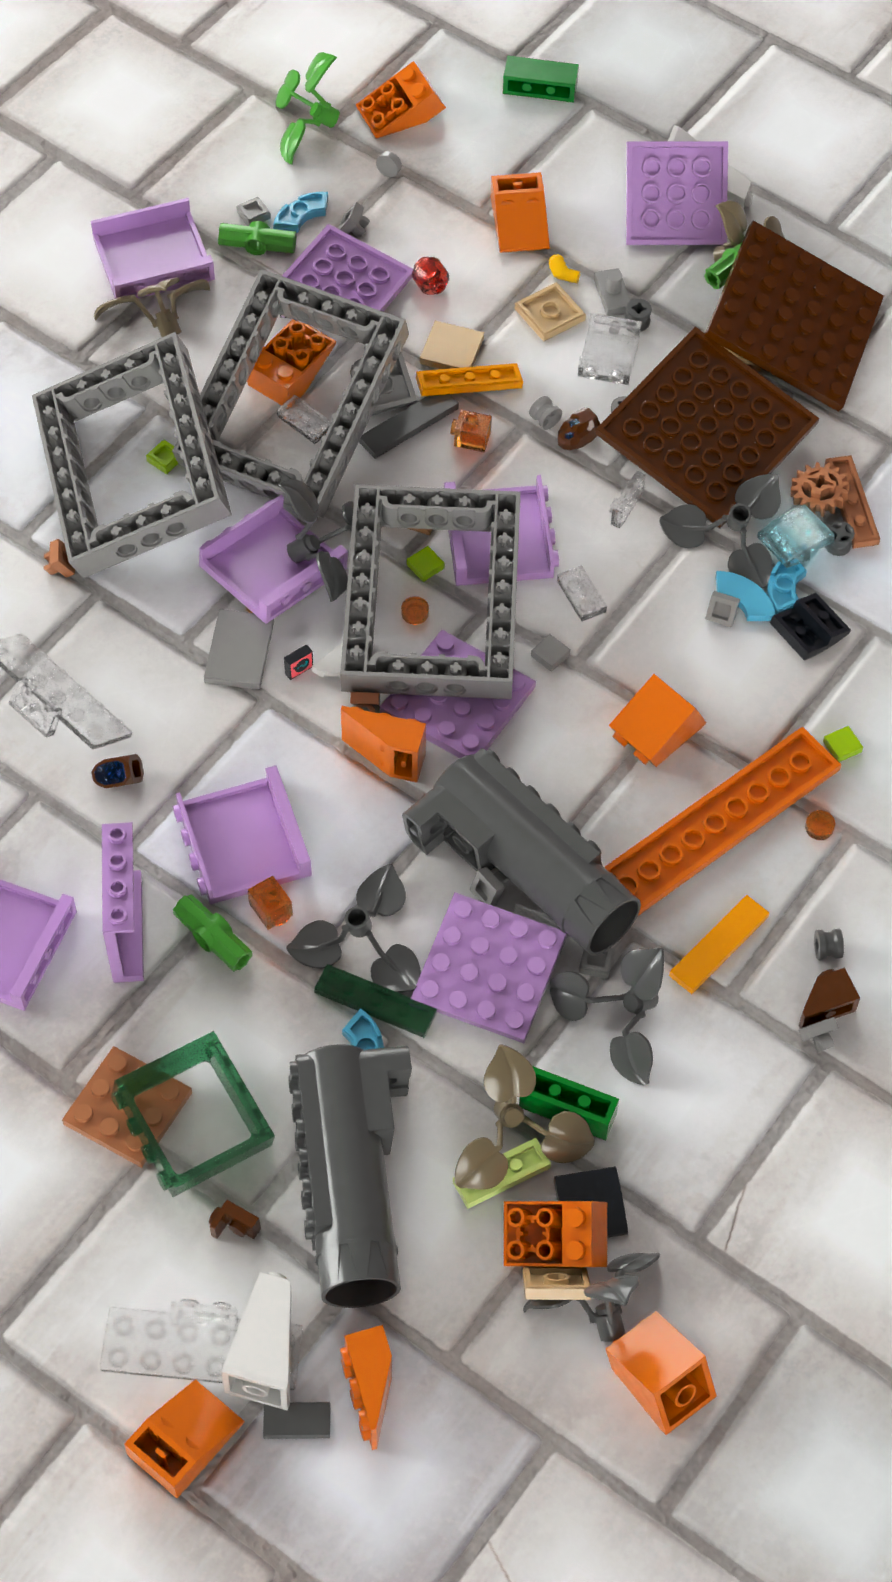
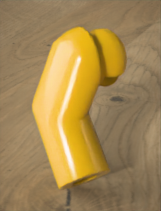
M554 254L549 258V267L556 279L578 283L580 271L569 269L562 255Z

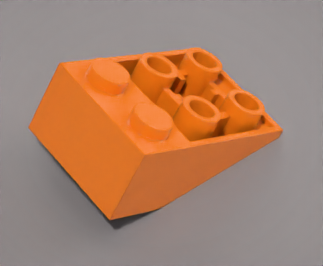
M414 61L356 104L357 109L376 139L426 123L446 108L427 77Z
M541 172L491 176L490 198L500 253L550 249L545 193Z
M292 319L263 347L247 380L248 386L289 410L305 394L336 345V340L308 324Z
M341 707L342 740L389 777L418 782L426 755V723H421L415 719L393 717L387 713L365 711L359 707Z
M504 1201V1266L607 1267V1202Z
M383 1325L344 1335L345 1347L340 1348L341 1365L345 1379L352 1378L349 1379L351 1401L354 1410L360 1409L358 1411L360 1420L358 1423L363 1441H370L372 1450L377 1449L392 1380V1354Z
M195 1379L148 1417L124 1443L130 1459L174 1497L178 1498L245 1421Z

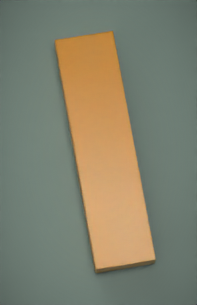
M517 363L416 371V381L421 397L519 389L523 386V379Z
M746 895L670 970L669 976L689 993L693 994L769 917V912Z

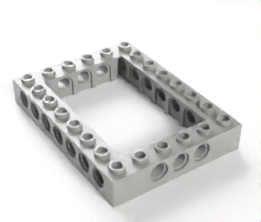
M261 269L200 393L222 480L270 499H275L282 495L284 496L283 503L291 506L286 494L278 484L291 479L303 482L299 471L293 468L288 470L277 466L268 459L264 461L250 456L244 450L239 452L223 446V443L218 440L279 315L364 344V355L358 367L355 366L353 370L354 376L348 389H344L342 393L343 399L337 412H333L331 416L332 423L326 435L321 438L322 444L315 459H311L309 463L310 469L304 480V483L311 488L318 501L319 509L315 513L323 518L408 338L409 331L406 319ZM177 441L172 452L178 464L186 467L179 453L182 451L180 443Z
M176 332L32 395L68 561L83 579L232 515L189 352ZM164 383L166 389L164 390V395L169 400L171 408L169 415L176 427L174 434L180 443L182 451L179 454L185 463L187 470L185 477L190 483L193 495H190L187 491H178L168 499L156 504H148L149 507L131 515L127 513L123 515L124 518L110 524L98 526L74 422Z
M355 484L340 671L341 692L512 699L521 492ZM382 527L491 532L485 666L481 658L468 655V658L445 657V654H439V656H417L416 653H411V655H395L382 651L372 656Z

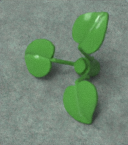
M318 53L313 58L306 72L307 82L305 83V90L309 93L311 92L320 101L319 103H312L294 92L300 83V73L294 69L287 73L284 84L278 91L275 103L279 109L285 108L293 96L310 106V115L313 116V119L299 118L296 123H290L283 134L280 142V152L283 159L293 165L294 154L304 135L306 124H314L318 127L320 124L332 128L338 121L339 110L332 107L315 90L323 75L337 59L332 54Z

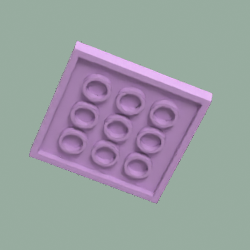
M728 141L626 142V245H724V243H727V234L723 220L715 206L727 201Z
M328 224L282 276L384 312L413 278L414 269Z
M444 630L438 633L421 655L439 656V654H445V657L468 658V655L478 656L483 660L485 666L484 652ZM513 669L512 699L390 694L380 706V713H387L393 717L403 719H415L421 723H426V740L461 758L466 755L475 754L481 748L488 750L534 690L536 681Z
M454 892L416 984L417 987L411 996V1003L525 1043L567 934L555 927Z

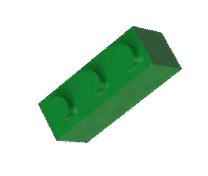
M508 55L503 75V94L574 103L579 64Z
M532 1066L536 1074V1085L530 1095L520 1097L519 1106L524 1110L550 1120L558 1113L564 1111L574 1112L583 1117L588 1123L593 1136L606 1141L617 1115L619 1098Z

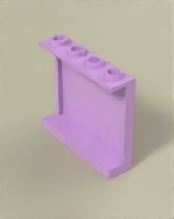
M188 198L91 221L93 240L115 298L135 294L137 298H142L138 297V291L150 285H157L159 282L170 278L179 277L180 281L168 287L166 291H160V293L179 289L190 282L200 279L207 281L215 280L214 263L211 255L207 256L190 212Z
M537 475L536 486L487 489L521 492L517 581L554 578V567H559L558 550H553L552 545H555L554 528H549V523H552L551 507H546L545 502H548L547 485H542L541 475ZM444 482V488L456 489L455 482ZM448 530L456 586L489 583L491 532Z
M282 495L267 501L260 509L252 514H247L240 522L226 528L214 539L206 541L200 547L199 566L265 624L324 585L316 558L310 561L304 560L300 563H295L288 555L287 545L296 540L295 535L300 533L305 526L283 508L284 496ZM308 530L306 534L311 535L313 533ZM324 542L320 544L318 552H329L331 557H336L342 563L344 569H347L348 550L342 545L332 550Z
M276 765L265 768L266 778L185 801L182 800L180 792L176 793L177 805L173 806L174 815L177 823L183 822L184 829L180 830L185 847H191L192 853L189 854V860L193 871L198 870L200 878H197L201 896L207 895L210 905L312 876L311 860Z
M132 822L102 824L103 936L113 983L144 981L141 870L133 871Z
M0 880L1 1003L25 1011L77 912L74 897L62 894L61 898L56 900Z

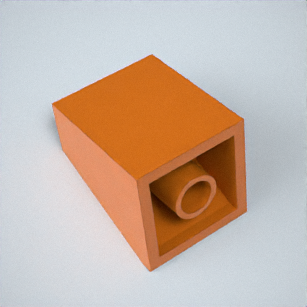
M653 674L609 726L615 732L612 737L623 747L629 744L635 749L633 755L646 765L649 761L657 767L707 722L693 705Z
M657 1311L641 1320L634 1328L619 1339L614 1340L606 1348L612 1370L665 1435L717 1397L706 1356Z

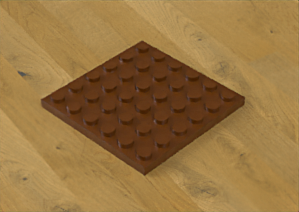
M753 220L744 236L704 336L839 412L845 405L884 295Z
M695 326L596 428L595 434L685 503L697 506L705 513L706 518L711 523H714L722 518L723 515H728L732 506L736 504L735 494L741 484L756 476L771 474L818 424L820 418L723 346L704 336L705 333ZM726 522L720 524L717 527L720 529Z

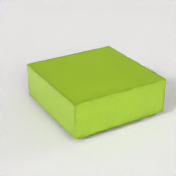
M163 439L146 455L147 462L168 474L178 464L172 452L175 446Z
M429 546L406 559V565L423 582L445 569V562Z
M849 726L824 736L823 743L838 762L855 756L863 750L862 744Z

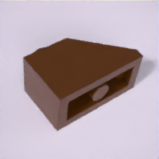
M845 967L836 971L834 969L826 970L817 977L798 1025L800 1029L832 1017L836 1019L856 1012L860 996Z

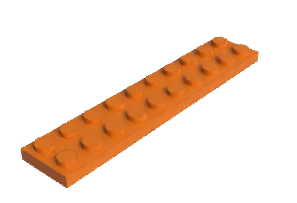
M801 727L604 868L613 873L621 884L640 900L639 916L840 771L841 763L804 727Z

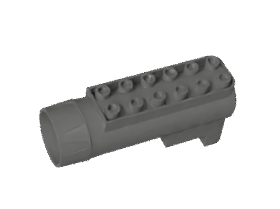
M481 748L475 754L466 755L456 760L441 774L433 789L402 814L407 835L423 853L429 854L445 841L474 870L478 871L487 866L491 871L496 867L560 927L563 933H566L590 955L601 954L615 945L631 928L640 912V900L622 885L613 873H610L603 867L601 850L592 840L587 841L584 839L575 824L570 821L568 823L564 821L555 806L551 803L546 804L543 802L536 789L531 785L526 786L522 783L516 771L511 767L506 768L502 765L499 757L491 749L487 751Z
M346 1044L328 1045L313 1049L306 1054L295 1055V1061L290 1062L288 1082L289 1092L293 1094V1104L291 1105L292 1120L296 1122L295 1148L296 1151H299L298 1176L299 1180H302L303 1191H301L302 1210L306 1212V1220H304L305 1239L311 1240L312 1251L316 1250L315 1263L319 1271L321 1298L324 1303L330 1306L340 1308L372 1306L392 1299L401 1290L397 1262L398 1247L393 1231L384 1155H390L395 1129L391 1097L407 1096L409 1078L412 1072L408 1046L362 1049Z

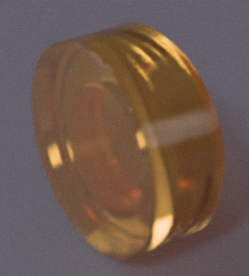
M416 596L407 598L401 606L402 618L407 623L413 625L425 622L429 616L427 601Z
M823 810L811 812L805 823L807 834L816 840L828 839L832 836L835 828L834 817Z

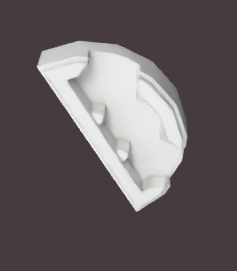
M343 643L312 665V672L320 677H325L326 675L331 677L338 676L340 678Z

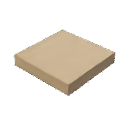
M557 282L515 303V310L543 342L586 320V314Z
M435 320L421 353L420 364L438 369L473 367L484 339V332Z
M585 1267L523 1268L525 1299L591 1300L590 1297H586L584 1294V1290L590 1286L588 1271Z

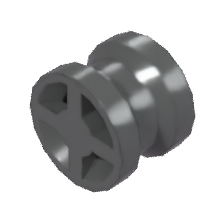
M633 299L628 302L625 316L627 328L640 332L649 327L652 312L650 303L644 299Z
M842 521L832 523L828 527L825 539L826 550L836 556H843L849 553L855 534L853 527Z
M833 929L831 932L815 930L814 949L818 960H823L827 956H833L835 959L843 958L844 941L841 929Z

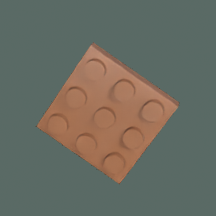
M113 1046L67 1111L62 1122L68 1128L142 1168L191 1096L192 1088Z

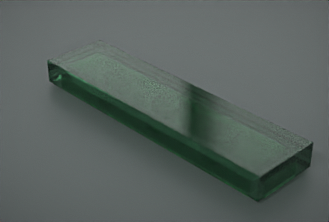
M329 964L326 965L314 988V993L357 1011L361 1008L371 1017L425 1038L437 1014L436 1008L415 1001L410 997Z

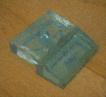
M805 504L779 516L757 534V538L786 568L810 560L811 551L833 544L835 534Z

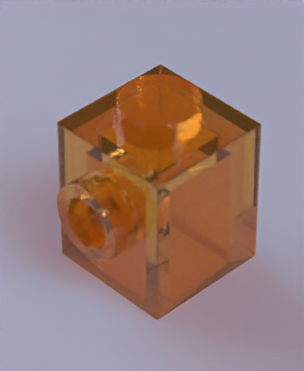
M461 409L458 420L453 419L450 434L454 435V446L485 453L491 435L492 416Z
M273 875L248 889L249 905L267 930L274 926L285 924L293 916L292 901Z

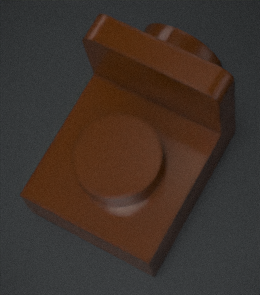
M226 1200L221 1208L216 1207L209 1218L211 1236L218 1239L227 1224L229 1225L228 1228L240 1237L247 1235L255 1239L261 1230L259 1217L229 1200Z

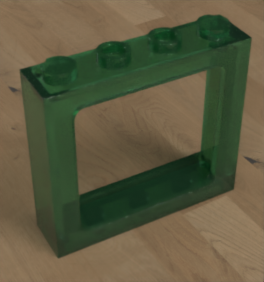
M214 1031L114 1080L113 1093H111L112 1100L118 1110H124L128 1117L126 1124L130 1133L134 1137L138 1135L143 1144L141 1147L143 1156L149 1164L154 1163L159 1172L156 1174L160 1186L164 1191L168 1189L172 1197L244 1161L273 1144L275 1138L273 1131ZM202 1062H208L211 1064L247 1126L251 1137L182 1174H177L173 1171L138 1109L134 1098Z

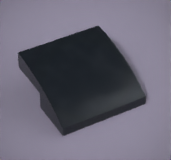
M817 593L798 599L793 608L773 615L770 624L804 661L833 646L851 631Z
M616 1166L554 1176L553 1182L558 1201L607 1202V1238L628 1235L624 1202Z

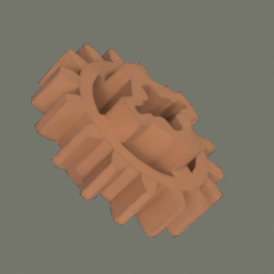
M816 462L815 468H811L808 464L805 465V472L798 470L797 478H792L791 497H793V504H800L801 512L809 509L810 516H813L815 512H820L821 517H824L825 511L835 514V507L842 509L844 501H848L849 482L846 481V473L840 474L839 467L833 470L830 469V463L820 467L819 462Z

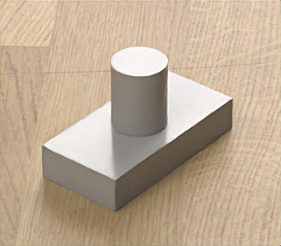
M619 268L594 272V281L606 315L625 314L626 306L631 300Z

